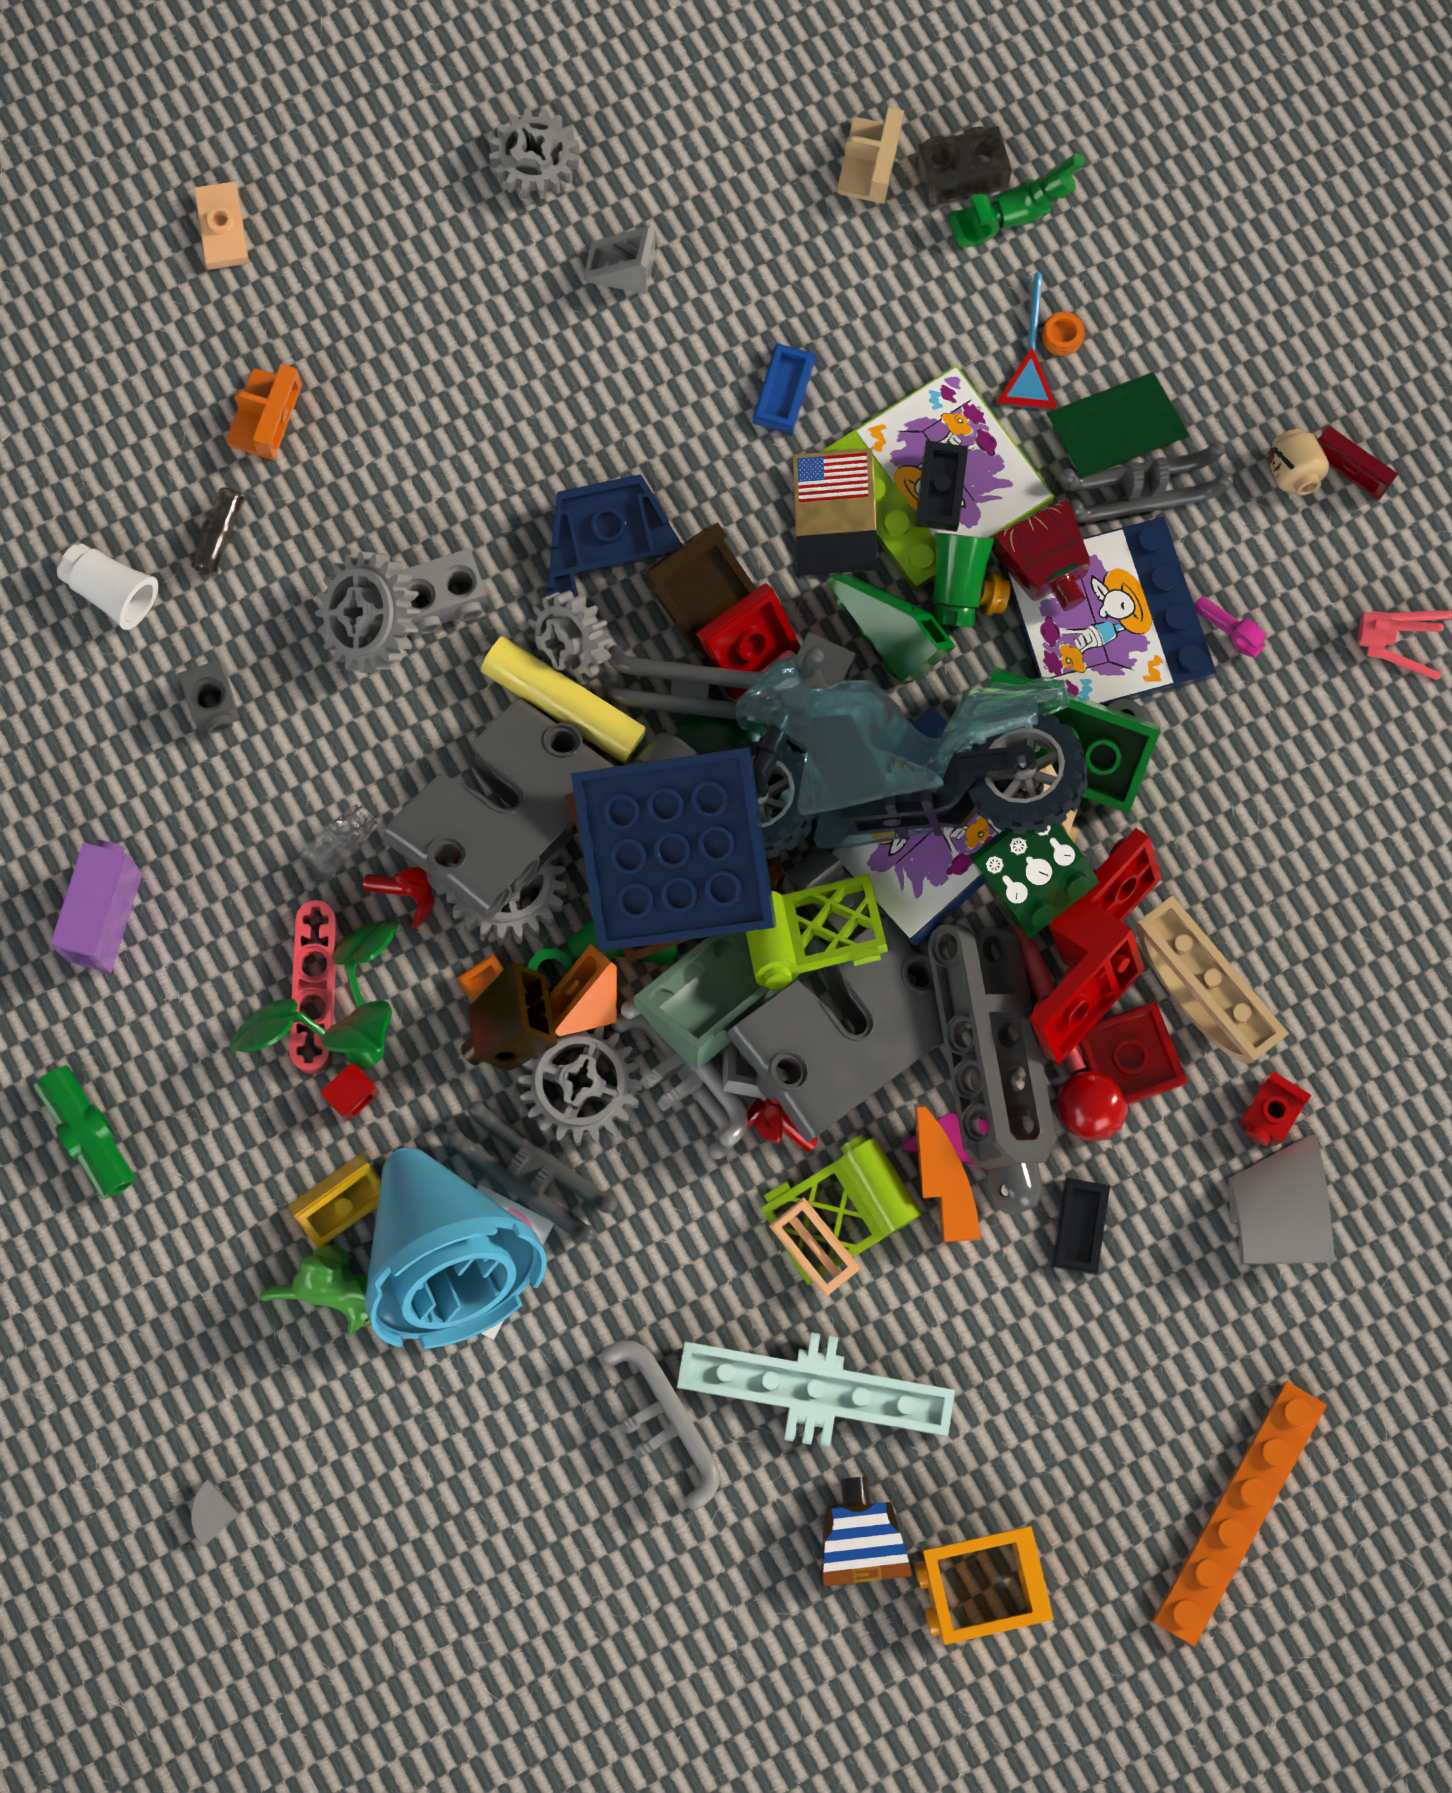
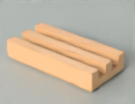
M804 1197L769 1225L825 1297H828L834 1290L862 1269ZM801 1211H804L848 1266L844 1271L841 1272L798 1219L797 1215ZM788 1222H790L834 1277L828 1284L782 1228Z

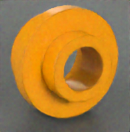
M991 573L987 580H983L980 598V610L983 615L1002 614L1006 609L1010 596V582L1003 580L1000 574Z

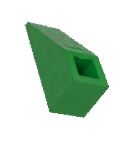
M851 574L832 576L826 580L834 591L833 597L837 604L850 612L859 625L858 631L869 644L875 646L884 658L883 664L886 670L894 678L899 679L901 683L920 679L956 647L930 612Z

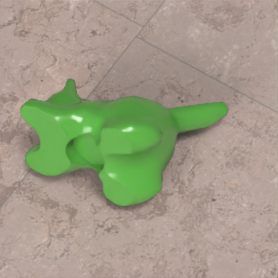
M323 1245L316 1248L313 1255L304 1257L300 1261V1269L294 1275L292 1285L271 1286L263 1290L259 1295L262 1301L301 1299L310 1304L330 1306L338 1309L348 1320L349 1335H353L361 1327L371 1324L365 1310L368 1275L353 1274L349 1269L350 1255L339 1246Z

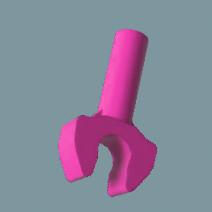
M1201 596L1194 604L1198 614L1231 636L1234 648L1242 654L1256 658L1266 646L1262 642L1266 634L1249 618L1245 617V619L1238 621L1204 596Z

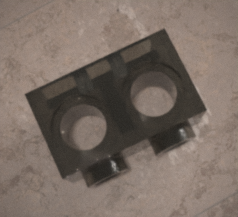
M982 126L973 127L960 135L947 138L945 136H934L927 139L924 143L918 144L915 166L928 208L969 199L971 195H986L1007 190L1012 168L999 126L990 128ZM983 155L989 158L990 161L980 162L974 156ZM942 164L951 170L943 172L935 169L934 166Z

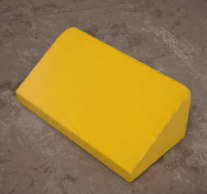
M359 1154L289 1204L288 1208L318 1248L329 1243L378 1207L381 1179L363 1154Z

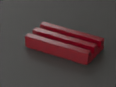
M1329 425L1318 439L1328 459L1329 466L1377 500L1383 497L1398 475L1397 472Z

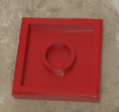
M767 583L761 585L696 633L713 667L749 672L763 671L764 667L768 664H774L780 668L795 657L801 648L774 589ZM723 686L726 693L734 700L750 690Z
M1156 1001L1099 1020L1079 1042L1083 1053L1082 1058L1087 1066L1086 1071L1095 1070L1111 1077L1121 1089L1128 1106L1188 1084Z

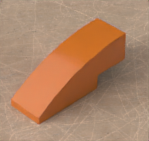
M923 1103L914 1104L920 1193L923 1198H939L941 1237L944 1242L981 1240L976 1205L969 1180L959 1156L943 1128Z

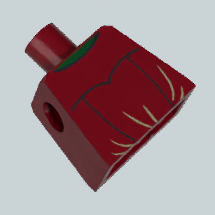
M1067 499L995 534L992 552L1031 600L1037 601L1053 593L1063 611L1071 610L1085 601L1086 597L1077 580L1087 575L1091 564L1090 557L1073 510Z

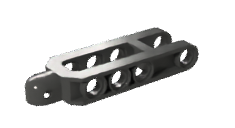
M940 925L930 935L928 953L963 1150L975 1164L988 1171L994 1202L1002 1212L1011 1215L1034 1208L1042 1197V1181L1038 1164L1047 1161L1056 1141V1134L1039 1041L1029 1019L1033 1009L1021 944L1018 935L1008 927L990 926L980 930L981 934L976 944L975 937L969 928L963 925ZM953 935L957 941V952L954 958L951 959L947 952V943ZM996 937L1002 943V953L997 960L993 957L991 951L992 943ZM967 1023L971 1025L973 1030V1040L969 1046L964 1043L962 1037L963 1028ZM1011 1023H1014L1018 1030V1039L1014 1046H1011L1007 1039V1031ZM1020 1066L1026 1074V1083L1021 1090L1015 1082V1073ZM974 1067H977L981 1074V1084L977 1090H974L970 1082V1075ZM1027 1110L1032 1113L1034 1118V1127L1031 1133H1027L1023 1126V1117ZM983 1111L989 1119V1129L985 1135L980 1132L978 1127V1119ZM1004 1184L1008 1186L1009 1193L1007 1196H1004L1001 1192Z

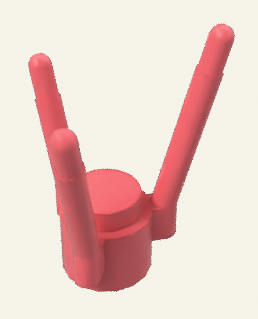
M1452 610L1393 613L1363 612L1358 629L1357 645L1368 647L1367 656L1385 659L1421 675L1438 680L1441 677L1438 671L1384 648L1386 645L1394 646L1397 630L1419 632L1443 631L1444 626L1441 623L1414 621L1452 619Z

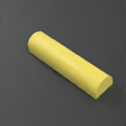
M500 636L488 652L481 666V673L520 698H523L559 723H566L576 727L584 739L625 765L640 750L646 730L645 726L505 637Z

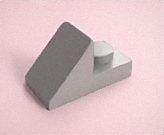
M820 846L816 847L785 872L787 878L799 891L849 879L844 872L841 860ZM862 891L845 895L839 904L856 911L866 896ZM811 903L818 913L823 908L815 903ZM832 912L826 922L838 934L849 919Z

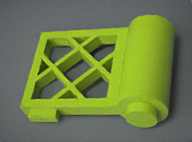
M869 874L785 895L772 891L777 926L746 932L755 980L760 986L771 990L787 988L797 979L800 973L852 960L854 966L881 960L880 953L888 952ZM860 891L865 892L866 898L856 911L839 904L845 895ZM815 903L823 908L811 922L798 916L795 907ZM868 911L870 913L871 918L865 916ZM832 912L849 919L838 934L822 927ZM859 924L874 931L876 939L855 943L849 940L848 937ZM800 928L805 930L802 935ZM815 935L831 942L824 952L806 956L805 947Z
M863 1134L840 1148L844 1155L837 1161L792 1189L786 1181L765 1194L764 1197L768 1203L761 1207V1210L769 1223L772 1224L778 1219L774 1212L775 1210L790 1201L799 1202L801 1199L796 1197L811 1189L810 1197L807 1201L812 1207L838 1213L834 1235L839 1238L844 1214L862 1218L872 1235L856 1245L840 1241L844 1247L849 1248L847 1251L854 1258L882 1239L919 1218L923 1214L876 1137L866 1140ZM833 1174L836 1175L844 1188L840 1208L814 1202L818 1184ZM848 1196L858 1212L845 1209ZM805 1214L803 1225L808 1230L810 1219ZM782 1227L786 1233L800 1236L796 1230ZM811 1234L815 1240L828 1243L824 1237ZM800 1236L798 1248L803 1252L805 1241ZM831 1246L828 1256L839 1267L845 1262L839 1255L834 1258L835 1250ZM785 1247L807 1285L812 1284V1279ZM824 1265L816 1269L822 1277L829 1273Z

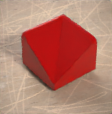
M352 1063L320 1091V1094L346 1122H350L379 1095L380 1091L356 1064Z

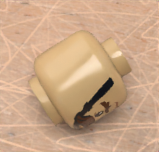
M1301 429L1289 430L1277 436L1267 453V463L1278 488L1284 492H1297L1298 495L1310 494L1321 486L1320 481L1326 477L1329 471L1328 459L1317 436L1304 432Z

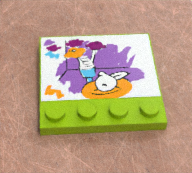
M957 365L821 451L873 448L877 541L914 592L935 579V532L994 539L995 534L1028 519L1051 504L1055 497ZM926 440L969 446L957 532L915 526Z

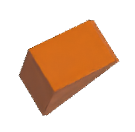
M592 944L589 945L549 994L555 1031L558 1036L616 1023L617 966Z

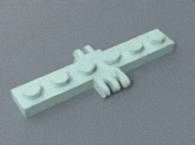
M811 1332L808 1350L799 1349L797 1362L689 1342L684 1344L677 1383L678 1389L789 1408L784 1440L793 1442L797 1430L796 1423L803 1424L805 1426L802 1443L811 1445L814 1427L823 1428L820 1434V1447L829 1448L835 1417L948 1436L955 1390L843 1370L844 1357L836 1355L838 1337L829 1335L826 1353L818 1352L820 1334Z

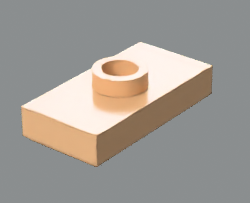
M236 181L194 187L207 269L249 264Z

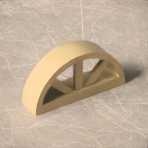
M1173 895L1137 922V934L1142 949L1163 986L1195 1026L1226 1054L1240 1062L1250 1064L1289 1035L1287 1030Z

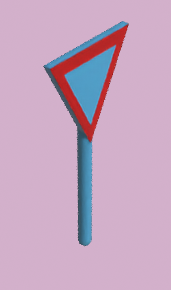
M1040 272L1034 274L1027 355L995 405L1044 410L1057 409L1035 354L1042 274Z

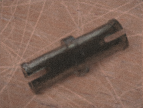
M227 487L219 489L209 520L203 522L201 527L203 537L196 556L191 563V567L196 568L197 572L208 576L218 575L227 545L234 542L236 536L234 527L242 505L246 500V497L241 496L242 493Z

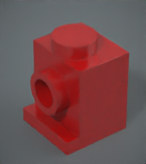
M1272 1071L1262 1080L1237 1123L1247 1128L1245 1134L1255 1142L1264 1146H1268L1269 1143L1277 1146L1285 1139L1304 1105L1310 1099L1311 1094ZM1270 1103L1282 1110L1280 1118H1274L1268 1113V1105Z

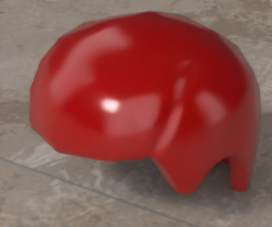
M1095 1070L1077 1072L1063 1082L1058 1091L1056 1107L1060 1120L1067 1130L1076 1137L1089 1142L1109 1140L1122 1129L1128 1113V1105L1118 1084L1111 1077Z

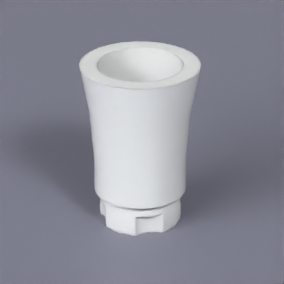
M82 543L80 545L73 544L64 553L62 561L57 568V576L60 580L69 584L70 589L105 612L124 630L132 629L143 620L157 596L158 581L155 577L136 571L108 557L97 549H90Z

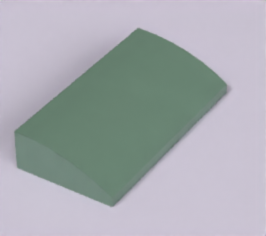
M746 932L707 937L633 997V1003L658 1034L683 1059L698 1070L732 1042L726 1034L728 1030L784 989L771 990L760 986L756 982ZM813 939L805 947L806 956L821 953L822 946ZM818 969L800 973L796 980L802 983Z

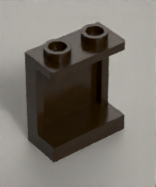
M718 522L707 526L640 574L698 659L709 657L696 633L757 589L724 542V539L728 536Z

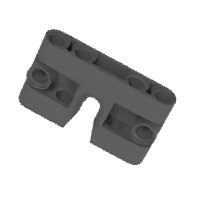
M520 698L512 703L471 743L470 747L474 750L475 757L469 761V765L492 792L513 808L502 809L479 792L442 774H438L391 820L383 834V841L411 863L425 870L427 881L433 889L439 892H454L457 898L483 918L489 920L578 832L564 797L573 793L571 773L615 766L582 742L581 733L576 727L566 723L557 724L526 700ZM555 750H565L567 753H559ZM446 861V862H451V863H453V864H455V865H454V866H450V867H445V866L440 865L439 863Z
M887 916L881 919L888 952L880 953L881 960L854 966L852 960L820 968L837 1005L853 1025L854 1035L846 1031L833 1012L798 980L726 1032L748 1064L752 1065L756 1070V1082L759 1091L766 1098L779 1101L784 1108L783 1111L807 1143L944 1040L930 959L924 954H918L909 940ZM867 929L852 941L861 943L876 939L875 933ZM907 972L912 973L916 977L918 986L913 985L909 981ZM776 1067L782 1068L787 1072L789 1084L783 1083L778 1078Z

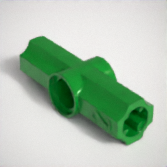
M65 1065L53 1069L40 1077L33 1087L57 1124L55 1131L72 1158L75 1161L79 1160L88 1179L97 1190L96 1192L103 1200H106L128 1189L138 1179L113 1140L116 1136L110 1124L95 1103L91 1104L74 1072Z

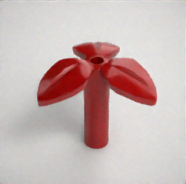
M408 868L396 873L394 877L366 874L364 877L363 888L365 891L410 896L417 901L418 907L411 925L412 930L418 929L430 915L435 904L431 891L435 889L428 883L426 872L422 868Z
M789 1079L782 1081L783 1083H786V1084H789V1083H790V1082H789ZM757 1098L747 1112V1128L751 1127L755 1122L754 1128L757 1133L768 1141L779 1144L784 1133L806 1152L813 1150L818 1143L817 1137L808 1143L805 1141L783 1111L779 1101H773L768 1098L763 1101L761 1098Z

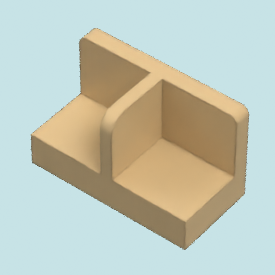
M888 107L885 123L859 117L853 119L846 142L845 156L837 187L838 194L885 204L900 138L904 110Z

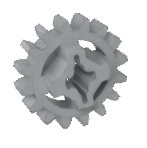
M526 108L523 119L519 120L512 113L509 115V127L502 124L497 125L498 138L490 139V148L493 152L489 154L491 167L496 168L495 176L498 182L507 179L508 192L512 193L519 187L522 188L524 199L529 197L531 191H537L539 198L545 199V189L551 188L553 192L558 194L561 192V180L571 184L573 181L571 170L579 168V156H577L579 154L578 140H573L574 129L572 126L562 128V116L558 114L552 120L547 119L546 109H542L538 117H532L530 109ZM515 141L516 146L510 149V155L507 156L511 144ZM562 151L560 161L554 166L553 161L559 158V152Z
M570 590L561 594L557 592L543 598L542 603L533 607L537 616L529 618L528 623L535 629V633L528 635V640L535 642L537 645V649L532 653L533 656H541L544 663L577 684L583 685L596 679L597 675L606 671L603 662L611 659L612 655L604 649V645L612 642V639L607 635H603L602 629L607 625L606 620L598 621L595 615L598 610L596 605L587 608L585 606L586 597L583 594L574 598Z

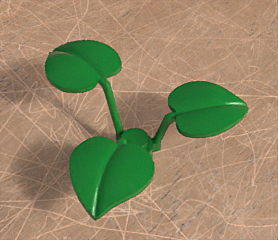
M397 918L376 921L356 928L344 936L335 946L332 960L337 965L345 964V972L356 1009L349 1016L344 1017L343 1020L335 1023L326 1031L300 1011L295 1012L298 1004L294 999L277 1000L259 1008L243 1022L232 1040L230 1046L232 1055L236 1051L251 1052L269 1047L284 1037L292 1028L293 1023L300 1022L322 1038L321 1043L326 1050L343 1052L348 1062L356 1064L362 1071L377 1064L384 1055L385 1033L391 1020L392 1008L387 1001L382 1000L363 1003L355 975V968L358 963H366L373 960L388 946L399 924Z

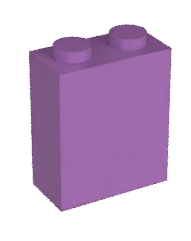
M99 840L97 846L83 842L50 943L69 963L110 974L112 973L142 878V873L134 864L133 858L124 853L125 848L121 845L105 840Z

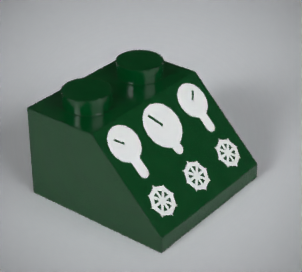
M1055 823L1047 826L1048 830L1041 833H1035V830H1026V834H1014L1012 829L1006 828L1005 831H1001L969 857L1000 908L1029 938L1050 924L1053 919L1100 883L1085 856L1060 825L1057 826Z

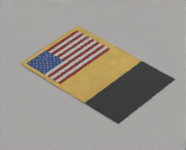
M873 448L794 454L793 470L798 576L878 570Z

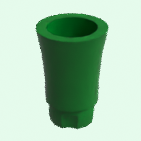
M935 532L936 567L932 602H936L933 617L939 624L960 627L974 626L975 607L979 608L987 562L995 539Z

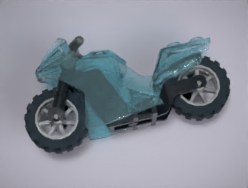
M813 647L808 650L800 669L795 653L785 650L758 674L748 690L738 699L735 706L737 725L744 730L761 736L759 741L751 742L750 739L741 740L738 742L739 746L732 749L750 747L764 845L768 859L780 856L779 851L786 848L788 851L794 849L798 845L797 840L801 836L806 838L812 830L810 825L812 819L816 820L817 817L814 841L816 846L821 849L852 848L895 839H909V836L933 831L935 836H943L945 827L963 828L977 811L985 820L990 819L993 826L1005 831L1006 828L1013 830L1014 834H1026V830H1035V833L1047 831V826L1053 823L1057 826L1067 819L1066 814L1070 810L1075 812L1081 803L1080 795L1082 793L1085 794L1087 789L1086 775L1088 767L1079 739L1077 740L1074 731L1068 724H1060L1058 717L1052 715L1070 706L1064 679L1055 680L1049 677H1041L1032 680L1030 683L1015 685L1006 682H995L987 685L986 688L969 690L961 699L943 731L942 738L933 739L921 734L903 717L899 706L874 682L870 680H840L830 686L826 684L819 669L824 659V653L820 648ZM728 746L722 751L731 750L730 746ZM1039 747L1050 751V753L1036 759L1035 752L1040 750ZM1056 761L1059 763L1057 777L1040 771ZM1044 784L1051 786L1043 793H1041L1044 789ZM790 788L788 802L779 801L783 791ZM1026 791H1028L1030 798L1021 799L1025 796Z

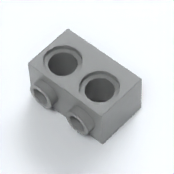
M470 548L403 569L400 574L412 576L411 582L406 587L408 591H418V596L423 595L431 599L426 607L419 609V615L412 617L411 623L418 628V635L433 633L441 628V624L455 619L459 621L475 619L483 613L482 610L489 608L487 593ZM458 582H466L472 586L470 591L464 595H455L450 592L451 587Z

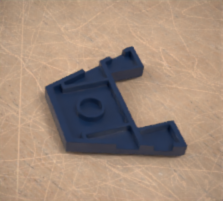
M641 474L557 492L547 596L557 592L561 594L570 590L575 598L578 596L574 576L656 558L663 559L683 544L677 537L669 523V519Z

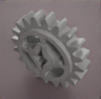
M359 552L358 555H345V564H333L336 577L324 576L323 578L328 590L327 593L321 592L317 595L324 602L323 609L315 611V615L322 617L324 620V624L317 631L320 634H327L329 636L323 647L325 650H336L333 661L345 663L346 670H356L359 673H376L377 670H389L390 662L402 661L399 649L412 648V644L407 638L408 633L418 632V628L411 623L412 617L420 614V610L412 607L411 601L418 596V591L407 590L406 587L411 582L412 576L400 574L402 564L400 562H390L389 555L376 554L374 552Z
M558 852L501 909L502 912H498L489 920L483 918L455 896L454 892L446 893L447 903H457L452 908L454 919L467 916L464 922L466 932L473 930L476 926H480L481 941H485L491 932H496L499 945L504 944L508 933L513 934L518 944H522L524 930H528L535 938L539 937L538 922L552 927L554 916L551 911L562 912L563 901L559 897L567 895V884L561 881L566 878V867L556 866L559 862L560 853ZM542 887L538 897L529 906L521 909V902L528 894L532 893V888Z
M604 1026L597 1027L593 1034H588V1030H584L575 1034L563 1035L557 1038L558 1044L538 1055L536 1060L531 1059L522 1064L532 1074L518 1077L519 1085L531 1088L530 1091L520 1096L521 1103L536 1104L531 1108L527 1116L529 1120H535L540 1117L545 1118L540 1126V1131L543 1134L550 1131L552 1127H557L556 1139L559 1143L565 1139L567 1133L571 1132L573 1133L576 1146L581 1145L584 1133H589L592 1141L598 1144L599 1130L602 1128L614 1137L616 1135L613 1123L615 1119L625 1124L630 1122V1118L623 1108H638L639 1101L629 1095V1092L641 1090L642 1084L639 1080L630 1079L629 1077L640 1071V1064L625 1063L633 1053L632 1047L629 1046L617 1050L620 1034L615 1033L608 1040L603 1039ZM584 1050L583 1054H580L579 1058L571 1064L559 1066L552 1064L558 1057L569 1051ZM600 1055L607 1059L615 1070L617 1087L607 1084L598 1075L597 1063ZM585 1069H587L588 1084L591 1087H583L580 1093H577L574 1100V1088L570 1079L578 1080L581 1074H584ZM544 1080L555 1083V1086L559 1087L564 1093V1103L560 1112L547 1100L544 1093ZM595 1101L609 1103L602 1111L595 1115L577 1118L578 1113L588 1103Z

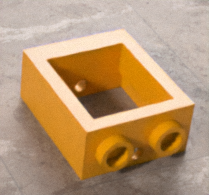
M1025 1526L919 1551L921 1561L914 1562L915 1573L920 1590L928 1589L932 1605L931 1608L925 1609L926 1621L931 1637L939 1635L941 1644H952L1054 1620L1032 1526ZM1011 1543L1027 1612L953 1629L937 1560Z

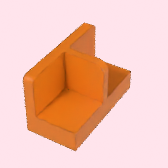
M281 364L277 374L257 368L252 370L245 391H236L234 397L238 410L226 439L229 447L275 460L302 388L297 368Z

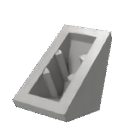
M648 226L592 241L583 280L592 284L647 294L655 259V230Z

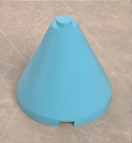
M401 1148L393 1152L385 1162L382 1170L365 1294V1310L376 1335L386 1343L397 1347L403 1345L401 1338L419 1339L422 1349L435 1348L476 1336L511 1316L523 1306L518 1295L530 1282L533 1288H538L545 1275L547 1259L537 1234L527 1224L422 1150Z

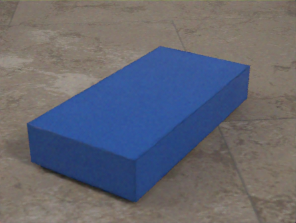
M776 343L753 415L752 424L793 435L817 354Z

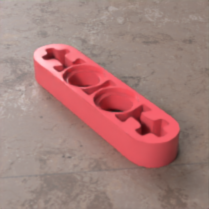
M314 900L303 904L297 911L295 919L292 999L298 1004L295 1012L300 1011L301 1004L307 998L318 997L322 999L325 1003L324 1013L320 1018L313 1021L327 1031L333 1025L336 964L332 960V955L337 945L338 923L334 911L328 904L323 901ZM320 911L322 917L328 920V924H322L319 928V939L321 943L328 941L327 947L313 943V930L309 924H305L306 920L313 919L314 912ZM306 940L312 942L313 944H307L303 946V941ZM311 954H321L327 960L326 970L319 976L312 977L306 975L302 968L305 958ZM300 1022L293 1023L290 1029L289 1053L292 1062L304 1073L314 1074L321 1072L330 1063L332 1051L326 1050L321 1043L322 1038L314 1033L315 1046L323 1051L322 1055L314 1056L313 1063L307 1064L304 1056L299 1055V1050L307 1049L308 1034L306 1032L299 1033V1027L309 1028Z

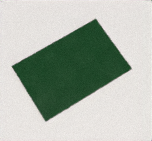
M1154 372L1046 412L1082 478L1190 437Z

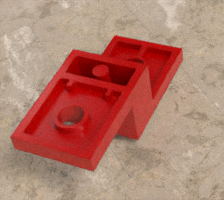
M1135 828L1127 838L1118 840L1111 849L1106 861L1097 870H1093L1100 883L1049 924L1062 961L1069 968L1065 971L1062 982L1050 995L1043 996L1036 1003L1029 1019L1044 1055L1057 1065L1065 1059L1145 970L1133 931L1122 922L1162 877L1150 837L1138 828Z

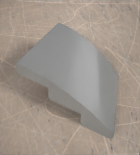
M1309 1135L1228 1178L1231 1223H1238L1240 1265L1332 1263L1335 1261L1329 1198L1317 1135Z

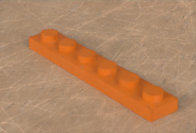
M1288 1381L1283 1382L1151 1622L1190 1646L1195 1647L1327 1404Z

